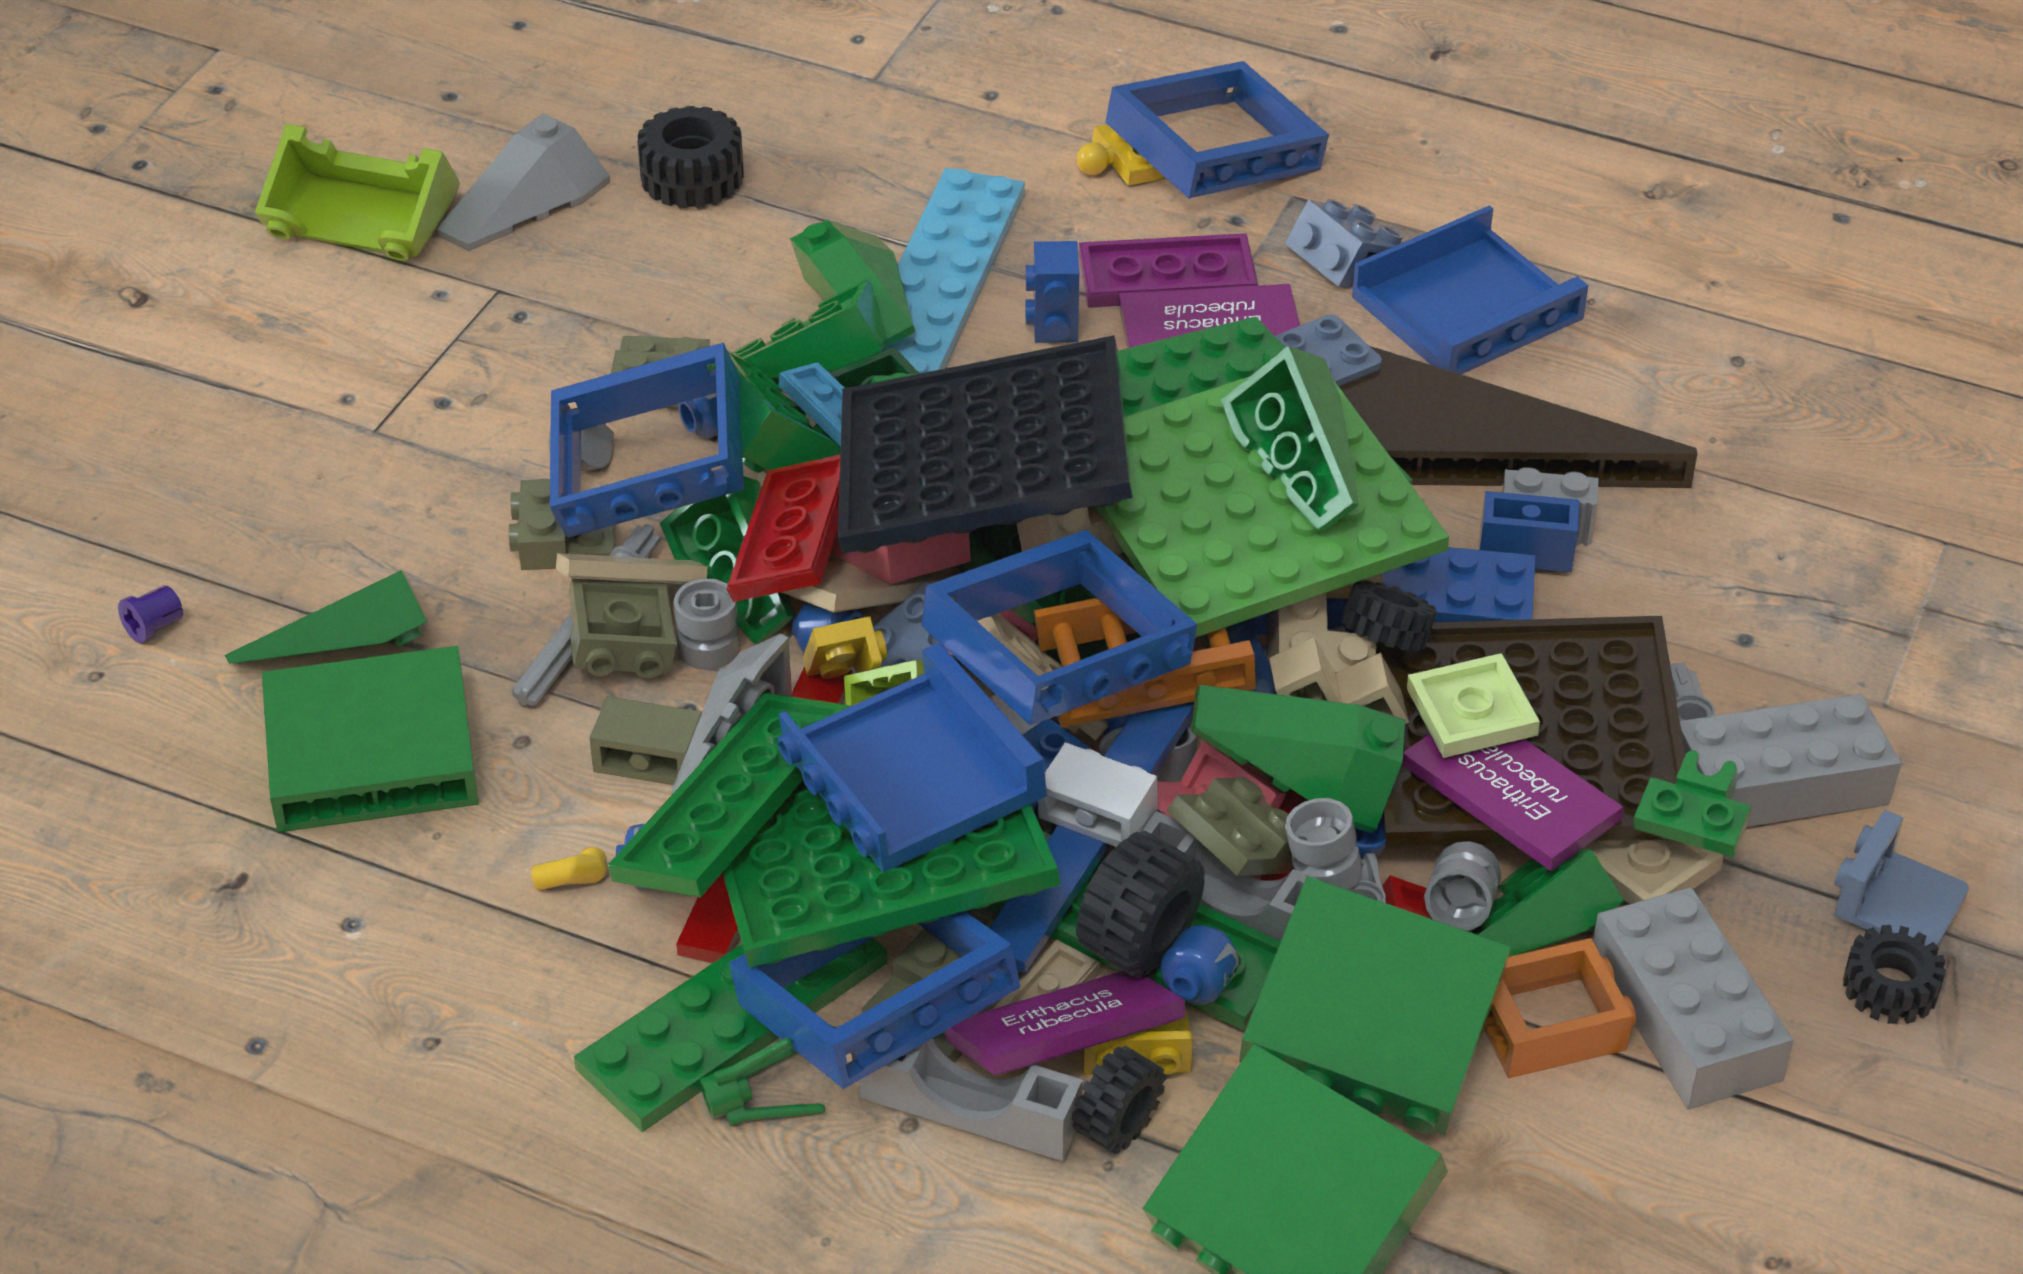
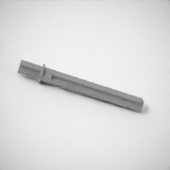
M645 524L643 528L637 526L622 546L615 547L612 550L610 556L648 558L660 543L661 536L654 534V527L649 524ZM572 612L514 686L512 695L519 701L521 706L537 705L573 658L570 641L573 624Z

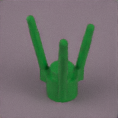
M788 1037L771 1046L769 1045L730 1067L699 1078L702 1095L711 1118L714 1120L726 1115L729 1126L747 1120L821 1114L825 1111V1106L822 1103L744 1108V1103L753 1100L747 1077L797 1053L791 1047L793 1043Z

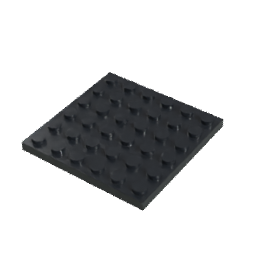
M1115 335L842 389L838 540L842 554L856 551L866 553L882 546L902 542L919 543L928 537L949 533L966 534L976 528L1001 523L1013 525L1027 518L1048 514L1055 516L1064 515L1074 509L1095 505L1111 506L1119 503L1121 500L1133 498L1119 354Z

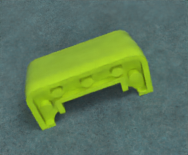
M285 124L255 210L256 216L266 226V231L270 235L280 239H290L291 236L381 252L399 261H407L409 257H417L455 200L460 181L443 151L423 148L419 159L416 155L409 154L407 161L401 162L340 151L336 149L331 140L323 139L322 144L314 143L306 138V127Z

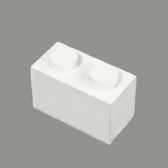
M1065 742L1045 772L1047 796L1038 800L1039 818L1116 847L1131 834L1141 832L1155 811L1158 810L1157 776L1146 772L1140 767L1128 766L1104 757L1094 750L1082 749Z

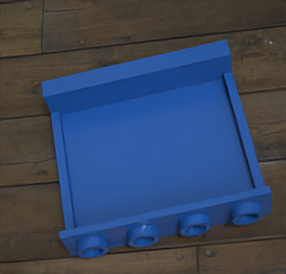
M1490 205L1355 263L1352 298L1430 365L1458 374H1464L1584 319L1589 285L1578 276L1561 284H1557L1491 230L1494 208Z
M940 643L922 650L925 674L802 729L798 727L786 711L779 713L782 736L777 738V744L783 759L788 765L795 764L799 768L811 794L821 795L826 802L833 821L838 826L844 824L851 832L853 842L859 853L863 857L870 856L882 872L903 864L1047 796L1044 758Z

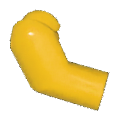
M588 847L583 849L579 855L534 865L531 869L533 884L540 891L562 885L597 883L608 871L607 857L603 850L597 847Z

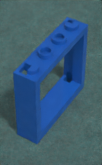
M1244 61L1113 86L1105 120L1106 124L1188 199L1321 170L1329 134ZM1233 87L1232 92H1227L1228 88ZM1235 101L1273 136L1196 152L1158 116Z
M724 342L551 390L550 508L567 538L744 490L739 373ZM715 363L716 369L709 370L707 365ZM717 393L719 454L581 492V430ZM575 402L577 408L571 409L568 403ZM721 465H722V468H720V469L711 470V468L718 467V466H721Z
M1087 530L927 585L922 627L1030 726L1191 664L1197 623ZM1082 584L1142 637L1037 676L978 621Z
M966 911L943 916L929 923H917L963 957L835 1029L786 991L784 987L874 937L868 936L838 944L828 950H815L792 956L776 964H762L749 968L745 954L729 962L739 1005L779 1038H790L793 1043L791 1047L842 1089L849 1087L1021 987L1012 944ZM851 1053L852 1061L847 1063L846 1055Z

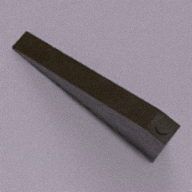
M1372 346L1370 347L1382 358L1381 368L1378 371L1338 386L1389 456L1413 480L1411 485L1503 486L1505 470L1518 471L1522 468H1533L1540 473L1559 475L1579 472L1587 477L1598 478V487H1692L1698 455L1697 448Z

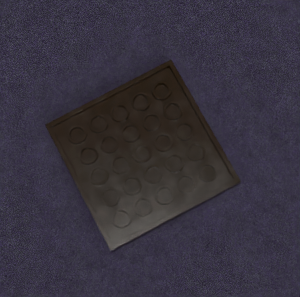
M1662 616L1434 622L1423 650L1413 651L1409 649V651H1405L1397 646H1394V648L1387 647L1385 643L1380 641L1376 643V655L1381 653L1401 689L1409 720L1405 724L1403 752L1430 734L1407 690L1408 675L1502 653L1540 721L1538 736L1526 738L1525 740L1623 806L1622 820L1593 841L1668 839L1634 829V816L1650 778L1653 777L1676 784L1677 774L1685 757ZM1401 765L1383 811L1386 847L1452 845L1456 842L1467 841L1477 844L1511 843Z

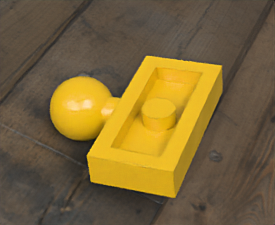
M1109 125L1095 126L1092 137L1093 142L1081 146L1076 155L1079 169L1088 175H1098L1111 164L1127 185L1165 179L1155 167Z

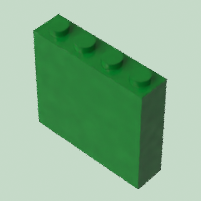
M458 646L262 672L269 791L277 833L479 805Z
M1307 876L1244 1032L1239 1062H1242L1252 1045L1255 1044L1375 1115L1383 1113L1400 1119L1407 1127L1420 1133L1429 1134L1436 1132L1445 1136L1503 977L1511 946Z
M1253 1044L1142 1209L1153 1225L1150 1230L1153 1236L1174 1250L1178 1251L1182 1244L1199 1254L1196 1261L1212 1274H1382L1447 1175L1448 1170L1442 1154Z

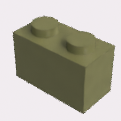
M607 696L589 737L593 772L674 785L702 711Z

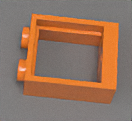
M1588 938L1508 957L1484 1031L1509 1079L1626 1051L1631 1028L1636 1024V1013L1631 999L1626 995L1622 996L1616 985L1613 967L1609 959L1605 956L1601 957L1593 940ZM1581 979L1598 1014L1528 1029L1512 995Z

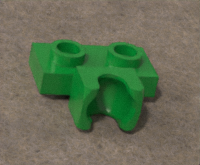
M1695 750L1688 751L1677 774L1676 784L1653 777L1650 778L1634 816V829L1734 858L1751 814V805L1731 800L1737 783V766L1733 761H1726L1717 774L1711 776L1704 775L1697 769L1699 761L1698 752Z

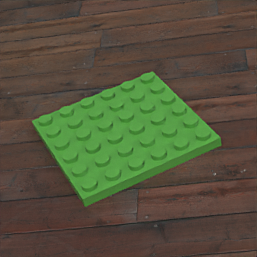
M1249 377L1125 417L1133 498L1121 500L1119 503L1111 506L1095 505L1138 574L1197 623L1195 638L1448 551V534L1336 382L1335 385L1341 397L1359 505L1324 532L1317 530L1286 495L1287 487L1283 482L1268 475L1260 466L1263 459L1255 449L1252 451L1245 449L1235 438L1221 400Z

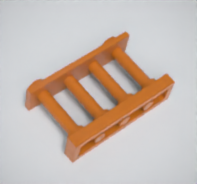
M1098 598L1034 610L1040 652L1057 648L1062 667L1081 660L1077 644L1106 639L1108 649H1112L1127 643L1125 635L1137 633ZM1226 628L1207 633L1211 648L1193 651L1191 664L1058 715L1060 727L1063 728L1194 702L1195 690L1199 685L1246 691L1256 689L1255 660L1250 640L1230 644Z

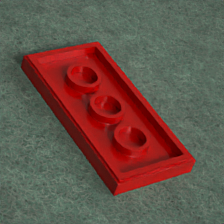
M840 455L767 471L726 588L733 602L810 587L821 583L838 530Z

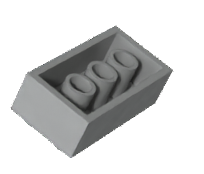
M1862 694L1680 721L1685 755L1691 750L1698 752L1699 761L1697 769L1700 773L1711 776L1717 774L1726 761H1733L1736 764L1738 770L1737 783L1731 800L1751 805V814L1747 827L1889 805L1902 764Z
M1692 887L1598 913L1593 942L1601 957L1605 956L1609 959L1613 967L1616 985L1622 996H1628L1633 1003L1636 1013L1635 1026L1688 1110L1784 1081L1794 1040Z

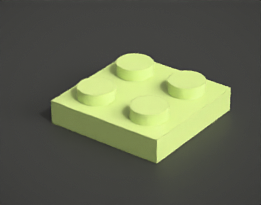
M1502 653L1408 675L1407 690L1443 758L1538 736L1540 721Z

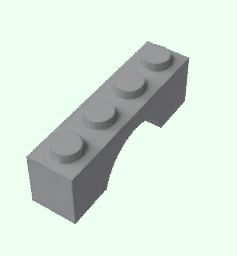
M1155 811L1142 831L1151 833L1202 863L1205 869V884L1200 904L1281 941L1305 879L1309 875L1293 869L1286 877L1276 881H1263L1248 876H1237L1176 819Z
M933 1038L859 1080L861 1099L1063 1161L1077 1132L1072 1126L1075 1122L1072 1120V1113L1078 1109L1075 1106L1077 1097L1082 1096L1083 1091L1081 1089L1083 1079L1037 1065H1030L1021 1075L1008 1079H993L974 1074L955 1064L944 1055Z

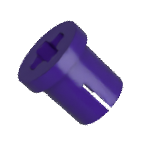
M163 585L138 598L128 596L118 603V613L122 625L129 636L138 643H144L152 639L155 631L182 619L183 608H181V601L175 591L167 585Z

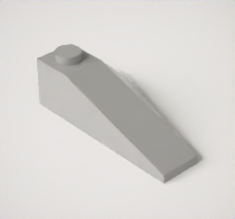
M541 114L511 138L436 229L437 236L468 251L513 233L514 225L533 217L539 222L549 218V210L567 203L573 208L584 203L610 183V176L574 127Z
M779 634L741 651L729 666H724L717 673L671 791L672 794L764 693L791 696L789 637Z

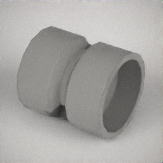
M703 578L693 580L683 585L676 592L673 601L677 623L676 636L679 656L687 665L696 669L711 670L721 668L734 660L740 648L739 628L736 621L737 601L733 602L726 590L728 584L717 579Z
M1330 798L1312 799L1295 807L1287 816L1285 824L1288 844L1292 853L1293 868L1346 890L1353 888L1361 878L1362 864L1359 848L1356 846L1353 816L1349 808L1342 802Z
M1470 841L1456 842L1442 851L1437 858L1424 896L1426 910L1433 920L1464 931H1470L1482 925L1490 914L1501 879L1500 864L1494 854L1483 845Z

